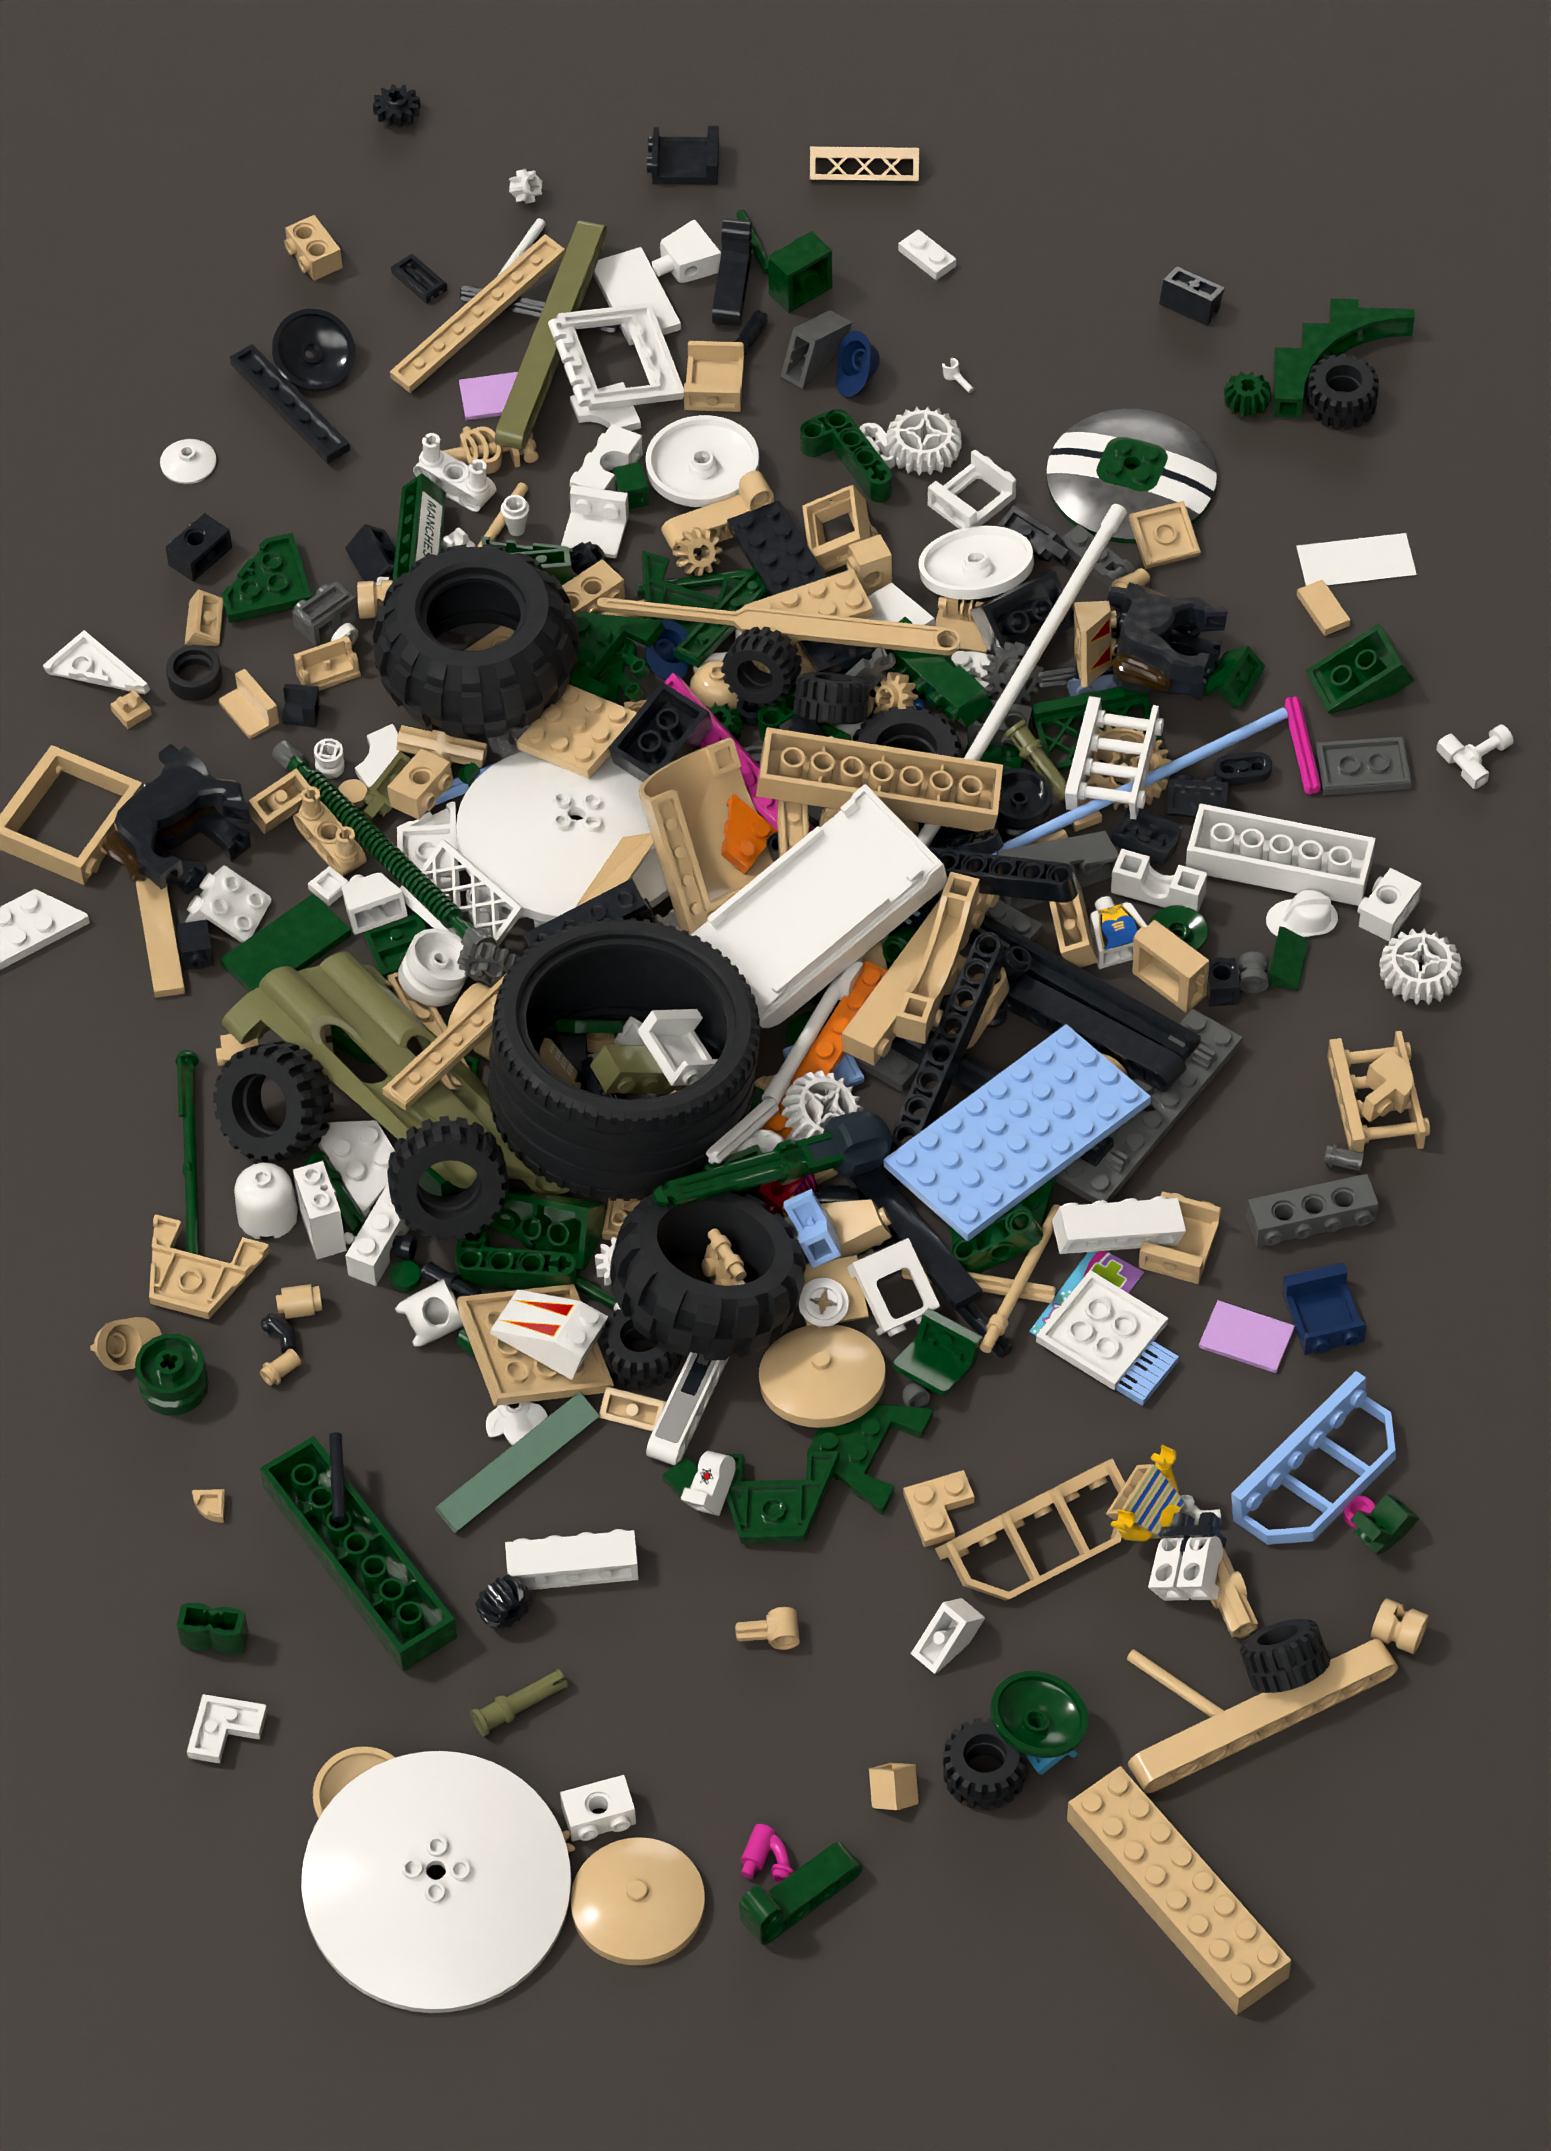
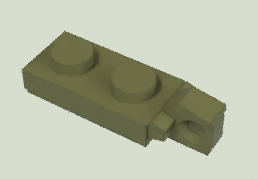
M401 751L398 752L362 800L368 805L362 813L370 821L377 813L384 817L393 808L390 806L387 786L411 761Z

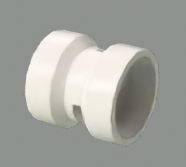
M334 739L319 741L314 747L316 770H319L327 779L340 776L345 767L341 743Z

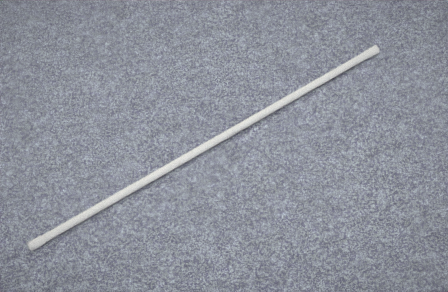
M1113 504L1101 523L1099 531L964 759L980 761L1103 550L1125 518L1127 511L1123 506ZM925 823L917 838L926 847H929L941 826ZM865 954L861 956L857 961L861 962ZM844 971L827 988L780 1070L774 1075L762 1095L763 1101L765 1099L769 1101L774 1099L777 1102L776 1106L780 1103L790 1086L791 1079L840 998L838 991L839 979Z

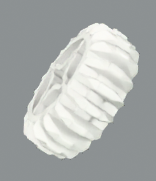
M916 406L914 412L906 409L903 416L896 415L895 421L890 422L886 433V450L888 454L890 452V456H895L898 469L906 467L908 474L914 470L917 471L919 476L922 472H928L931 476L933 470L942 473L944 466L951 467L953 461L957 460L962 445L960 428H957L956 420H951L949 413L941 415L940 409L933 412L930 411L929 407L925 410H919Z
M1412 928L1409 935L1400 932L1398 939L1391 938L1388 946H1385L1382 951V958H1380L1381 980H1385L1386 989H1392L1394 997L1403 995L1404 1003L1409 998L1414 999L1416 1005L1420 1000H1425L1429 1005L1432 1002V998L1440 1002L1443 995L1450 996L1453 988H1456V985L1459 983V976L1462 970L1460 964L1461 957L1460 954L1456 953L1455 944L1448 945L1447 937L1439 939L1437 931L1432 935L1427 934L1425 928L1421 933H1416ZM1419 962H1422V971H1419Z
M822 1070L817 1071L815 1074L809 1072L803 1077H798L793 1082V1085L786 1090V1097L781 1103L785 1107L781 1116L789 1119L785 1127H792L794 1130L792 1137L799 1136L801 1139L823 1134L827 1121L832 1117L851 1112H862L863 1107L856 1105L859 1102L860 1096H853L851 1094L853 1086L846 1088L843 1085L844 1078L836 1081L833 1072L825 1076Z

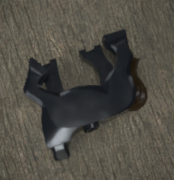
M1129 582L1127 588L1111 586L1107 601H1109V605L1121 608L1120 613L1116 612V628H1111L1112 632H1116L1114 650L1116 657L1111 663L1115 684L1129 691L1191 695L1194 700L1202 701L1207 689L1210 672H1214L1218 663L1222 641L1192 637L1175 631L1174 628L1186 623H1193L1201 632L1224 631L1228 610L1223 607H1213L1198 597L1171 598L1158 591Z
M169 744L158 753L159 761L165 765L161 775L153 781L147 782L140 791L126 801L118 810L114 821L115 829L110 831L103 839L102 847L111 860L128 869L130 879L133 882L146 881L148 878L162 890L168 886L165 880L177 884L188 895L198 888L206 877L207 866L198 861L178 859L167 850L184 843L196 833L201 832L216 843L232 862L251 847L249 831L235 826L229 821L249 824L251 818L249 807L242 794L241 784L238 781L212 777L204 763L190 749L184 746L178 750L175 746ZM215 805H223V816L217 811Z

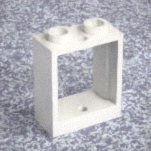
M323 1161L293 1169L299 1211L316 1259L347 1251L341 1211Z

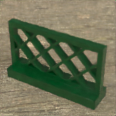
M1116 687L1034 703L1031 705L1032 728H1035L1037 738L1042 741V749L1050 760V754L1055 748L1068 754L1065 761L1053 764L1058 771L1069 770L1072 766V758H1074L1077 744L1072 750L1059 741L1065 732L1077 739L1079 738L1080 732L1071 728L1070 725L1074 720L1084 719L1089 696L1101 698L1102 710H1106L1107 714L1126 716L1130 709L1142 707L1145 715L1143 719H1150L1151 709L1147 698L1148 692L1141 693ZM1054 725L1061 729V731L1054 740L1044 734L1043 726Z

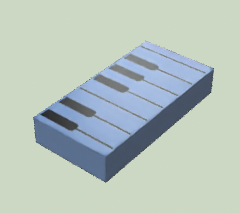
M1152 1341L1118 1382L1116 1390L1143 1406L1178 1363L1179 1356Z

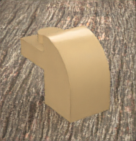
M1391 1049L1369 1065L1365 1083L1374 1091L1365 1097L1362 1116L1369 1122H1372L1379 1115L1383 1117L1388 1114L1392 1107L1400 1114L1407 1107L1413 1085V1074L1408 1064Z

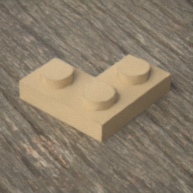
M964 1470L903 1488L904 1498L924 1547L954 1539L955 1531L947 1511L974 1503L975 1496Z

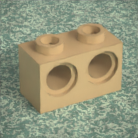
M315 215L285 228L287 239L284 240V244L288 253L291 256L295 255L301 270L304 273L307 272L314 281L343 268L341 249Z

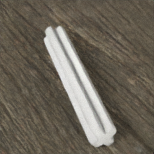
M765 1099L707 1150L708 1162L711 1164L723 1162L778 1113L777 1102L774 1099L770 1101Z

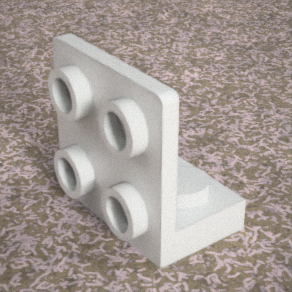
M572 485L570 490L571 513L561 546H567L569 551L573 552L572 548L581 542L585 544L591 541L592 544H597L603 550L605 557L616 558L629 517L628 493Z

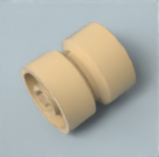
M382 580L380 585H376L374 581L358 582V610L360 619L376 618L379 607L383 606L387 589L393 580Z
M1386 1598L1374 1621L1371 1638L1380 1639L1386 1644L1394 1641L1398 1649L1414 1655L1424 1636L1429 1615L1413 1608L1408 1612L1404 1611L1403 1604Z

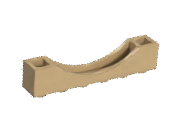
M950 872L941 895L936 919L923 959L912 983L904 993L896 1015V1037L926 1044L979 901L980 879Z

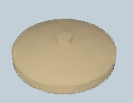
M809 1325L783 1335L768 1348L759 1367L760 1390L769 1408L789 1422L816 1428L838 1426L861 1417L878 1402L886 1383L885 1361L877 1345L869 1337L857 1330L841 1325L818 1328L816 1325Z
M652 1838L622 1839L600 1848L579 1869L571 1890L572 1918L582 1940L600 1956L624 1965L654 1964L680 1952L698 1932L705 1911L704 1885L693 1862L676 1847Z

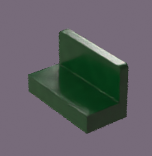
M1249 646L1225 652L1216 665L1214 672L1209 677L1204 697L1220 693L1233 709L1241 707L1265 668V664Z

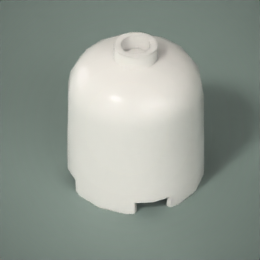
M264 1162L253 1164L242 1171L237 1178L234 1189L239 1226L246 1234L255 1239H260V1236L268 1237L273 1235L274 1238H280L290 1232L297 1222L298 1206L292 1180L287 1172L276 1164Z

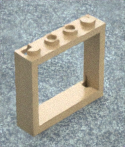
M51 745L0 814V850L85 885L93 872L97 873L101 861L107 854L102 847V841L110 831L115 829L114 821L118 810L143 788L142 782ZM62 771L122 796L78 858L17 833Z

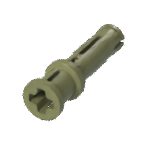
M1023 719L1007 730L1004 736L1011 739L1020 751L1019 756L1024 760L1027 759L1036 772L1047 780L1054 796L1061 803L1065 800L1067 782L1043 751L1042 741L1033 736L1026 726V720Z
M557 1669L508 1697L504 1695L495 1697V1702L480 1710L475 1708L470 1711L474 1725L482 1736H487L492 1728L504 1722L507 1724L513 1722L515 1714L562 1689L568 1688L567 1681L560 1680L565 1676Z

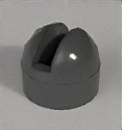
M909 1383L902 1392V1398L907 1407L923 1408L930 1400V1394L919 1383Z

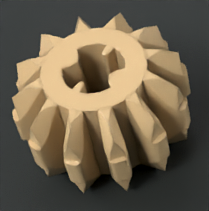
M693 527L692 533L686 530L683 531L684 541L675 540V544L680 546V550L672 552L674 556L680 557L676 565L684 567V573L689 575L693 571L696 576H702L704 570L708 573L713 572L711 563H720V560L715 558V554L722 552V548L714 547L719 541L718 537H710V530L704 529L701 532L698 527ZM695 548L702 550L700 556L693 553Z

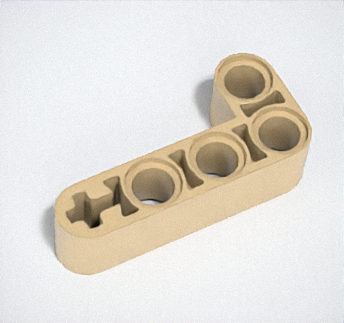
M750 471L740 479L738 495L671 518L664 523L661 531L672 551L680 550V546L675 544V540L684 541L682 532L686 530L692 533L693 527L700 528L701 532L704 529L710 530V537L716 536L719 539L718 542L733 537L728 529L727 519L773 503L774 495L762 473Z

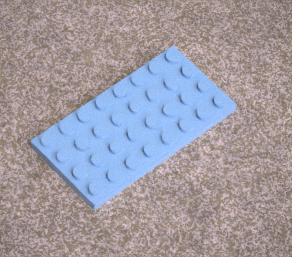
M1066 1024L883 1159L884 1167L968 1242L1150 1105L1151 1096Z

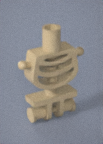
M468 426L464 427L463 433L460 434L461 447L443 451L453 458L466 463L468 466L472 465L473 460L481 457L482 459L480 460H483L487 465L486 474L495 473L500 469L502 452L505 453L508 450L515 467H520V455L524 454V460L527 463L535 462L539 457L535 451L536 443L533 440L532 432L525 449L519 450L496 445L495 432L488 427H477L472 430Z

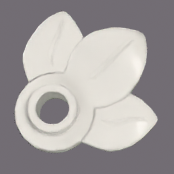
M532 1402L519 1403V1407L515 1409L510 1408L508 1405L497 1406L488 1415L486 1420L488 1437L492 1438L504 1434L509 1443L514 1445L544 1421L548 1415L542 1406Z

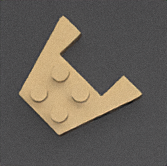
M155 1214L153 1218L154 1233L152 1237L153 1251L150 1272V1304L210 1319L269 1254V1244L242 1237L232 1262L226 1263L174 1249L183 1228L182 1222Z

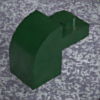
M1386 1494L1370 1513L1358 1510L1351 1518V1521L1358 1527L1353 1533L1375 1554H1381L1400 1541L1420 1518L1398 1497Z

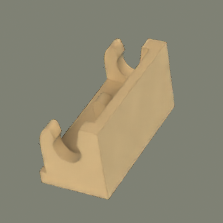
M348 636L294 654L296 674L301 684L318 686L319 691L361 676L356 652H352V645Z

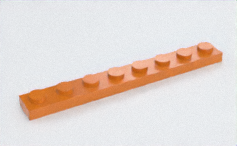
M866 960L848 997L843 996L791 1079L790 1086L793 1085V1082L798 1077H803L809 1072L815 1074L817 1071L822 1070L825 1076L828 1073L835 1072L846 1054L842 1047V1032L888 970ZM785 1094L777 1106L779 1108L778 1113L760 1128L772 1130L782 1136L784 1140H786L793 1129L792 1127H785L789 1119L781 1116L782 1111L785 1109L781 1104L786 1097Z

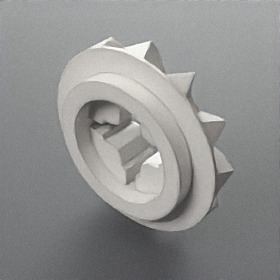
M829 1278L814 1279L803 1287L798 1303L799 1312L806 1319L807 1323L816 1325L818 1328L833 1327L836 1323L843 1320L847 1313L849 1305L848 1295L843 1286L835 1280ZM825 1291L827 1292V1302L832 1303V1307L827 1306L823 1314H820L819 1305L814 1304V1301H820Z

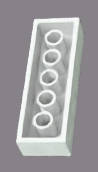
M1199 804L1187 848L1186 867L1206 872L1207 876L1297 894L1304 890H1316L1325 896H1329L1332 901L1359 906L1367 886L1376 838Z

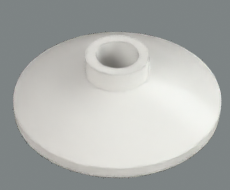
M184 439L171 444L164 450L160 458L163 474L169 480L179 484H194L205 480L213 473L217 463L213 448L207 443L196 439Z

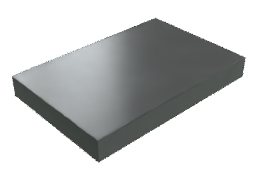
M1403 736L1317 742L1315 745L1323 796L1411 789V777Z

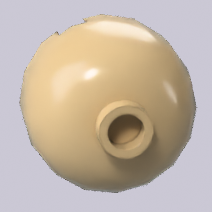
M711 661L702 665L693 675L690 689L704 705L710 708L716 702L720 707L728 703L730 709H737L738 695L728 690L730 685L724 683L723 677L725 674L721 673V667L724 663L722 661Z

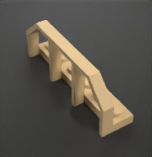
M1112 1458L935 1548L940 1560L949 1557L964 1587L1005 1601L1121 1541L1122 1537L1118 1529L1114 1528L1110 1540L1089 1550L1066 1503L1080 1497L1078 1490L1087 1485L1090 1490H1093L1107 1483L1108 1481L1105 1477L1107 1475L1110 1476L1118 1494L1125 1485V1482ZM1054 1503L1080 1555L1039 1575L1016 1529L1025 1525L1023 1518L1033 1514L1035 1519L1052 1511L1053 1509L1050 1504ZM1002 1529L1007 1533L1030 1579L1027 1583L1009 1592L971 1579L961 1560V1557L970 1553L967 1548L968 1546L978 1542L979 1546L982 1547L998 1539L995 1533Z

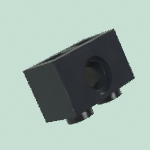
M204 513L197 520L192 521L179 536L171 539L165 547L168 565L194 582L232 548L230 529Z

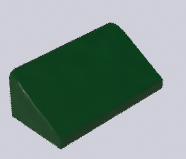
M1279 926L1269 971L1268 986L1298 991L1308 940L1282 926Z

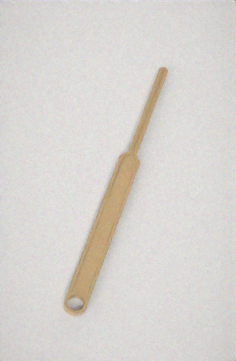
M605 597L597 600L598 610L602 612L735 626L741 633L747 629L750 631L752 627L757 626L762 630L765 626L770 627L772 632L775 630L780 631L781 636L784 638L788 636L790 639L873 648L881 647L883 649L938 655H952L960 647L958 632L946 627L744 606L737 611H726ZM948 635L952 636L956 643L952 647L944 648L937 641L940 637Z

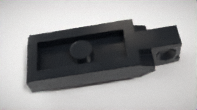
M1012 506L998 525V527L1014 530L1026 537L1031 543L1033 554L1042 560L1044 559L1049 562L1051 558H1054L1061 564L1066 565L1072 558L1069 550L1061 546L1064 541L1058 536L1057 532L1015 506Z

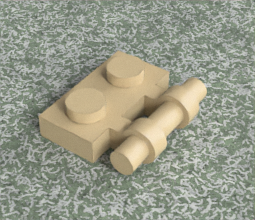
M712 1229L708 1233L711 1243L707 1245L705 1257L702 1260L704 1275L709 1277L712 1284L733 1286L745 1284L743 1279L747 1273L743 1268V1261L739 1255L732 1252L731 1243L725 1235H721L718 1229Z

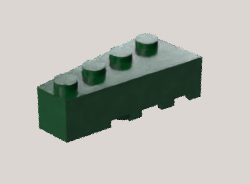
M904 617L899 621V623L912 624V622L907 617ZM885 649L887 655L892 652L895 656L896 663L891 672L908 675V683H915V688L912 691L918 696H925L933 708H941L952 722L958 721L968 728L993 706L985 688L960 665L956 667L949 655Z

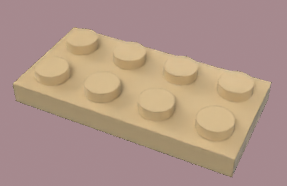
M853 569L744 605L862 619L874 616L873 607ZM791 639L790 644L799 642L801 640Z

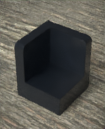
M284 684L285 704L281 718L282 724L316 727L321 706L319 687Z

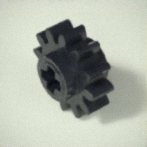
M392 84L390 90L387 91V89L381 88V95H374L373 113L377 115L378 122L387 120L388 127L393 125V123H397L399 127H402L405 121L412 124V116L418 117L420 115V97L416 96L415 89L407 92L406 85L396 88Z

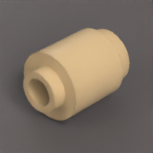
M311 1284L281 1288L282 1294L276 1295L278 1314L285 1313V1319L315 1315L317 1311H323L319 1286L311 1287Z

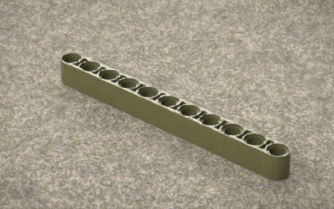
M579 220L576 224L495 432L496 445L524 450L528 443L561 358L556 347L557 341L553 339L548 322L551 319H555L558 313L579 311L605 245L607 226L604 224Z

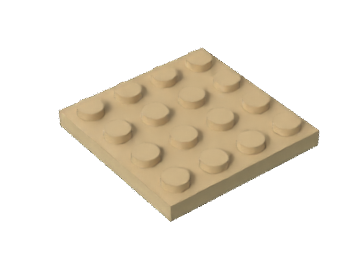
M574 1284L524 1289V1291L581 1301ZM517 1290L458 1297L456 1306L494 1406L574 1397L579 1392L582 1395L605 1393L606 1387L613 1388V1381L597 1342L571 1380L489 1334L491 1328Z

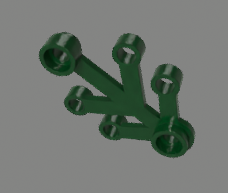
M631 639L624 640L594 678L600 682L601 677L612 669V672L601 683L611 688L613 695L608 701L613 703L617 701L620 687L632 702L641 700L645 693L638 682H632L624 674L625 666L628 665L631 672L638 679L646 677L650 672V666L646 661L637 658L636 644Z

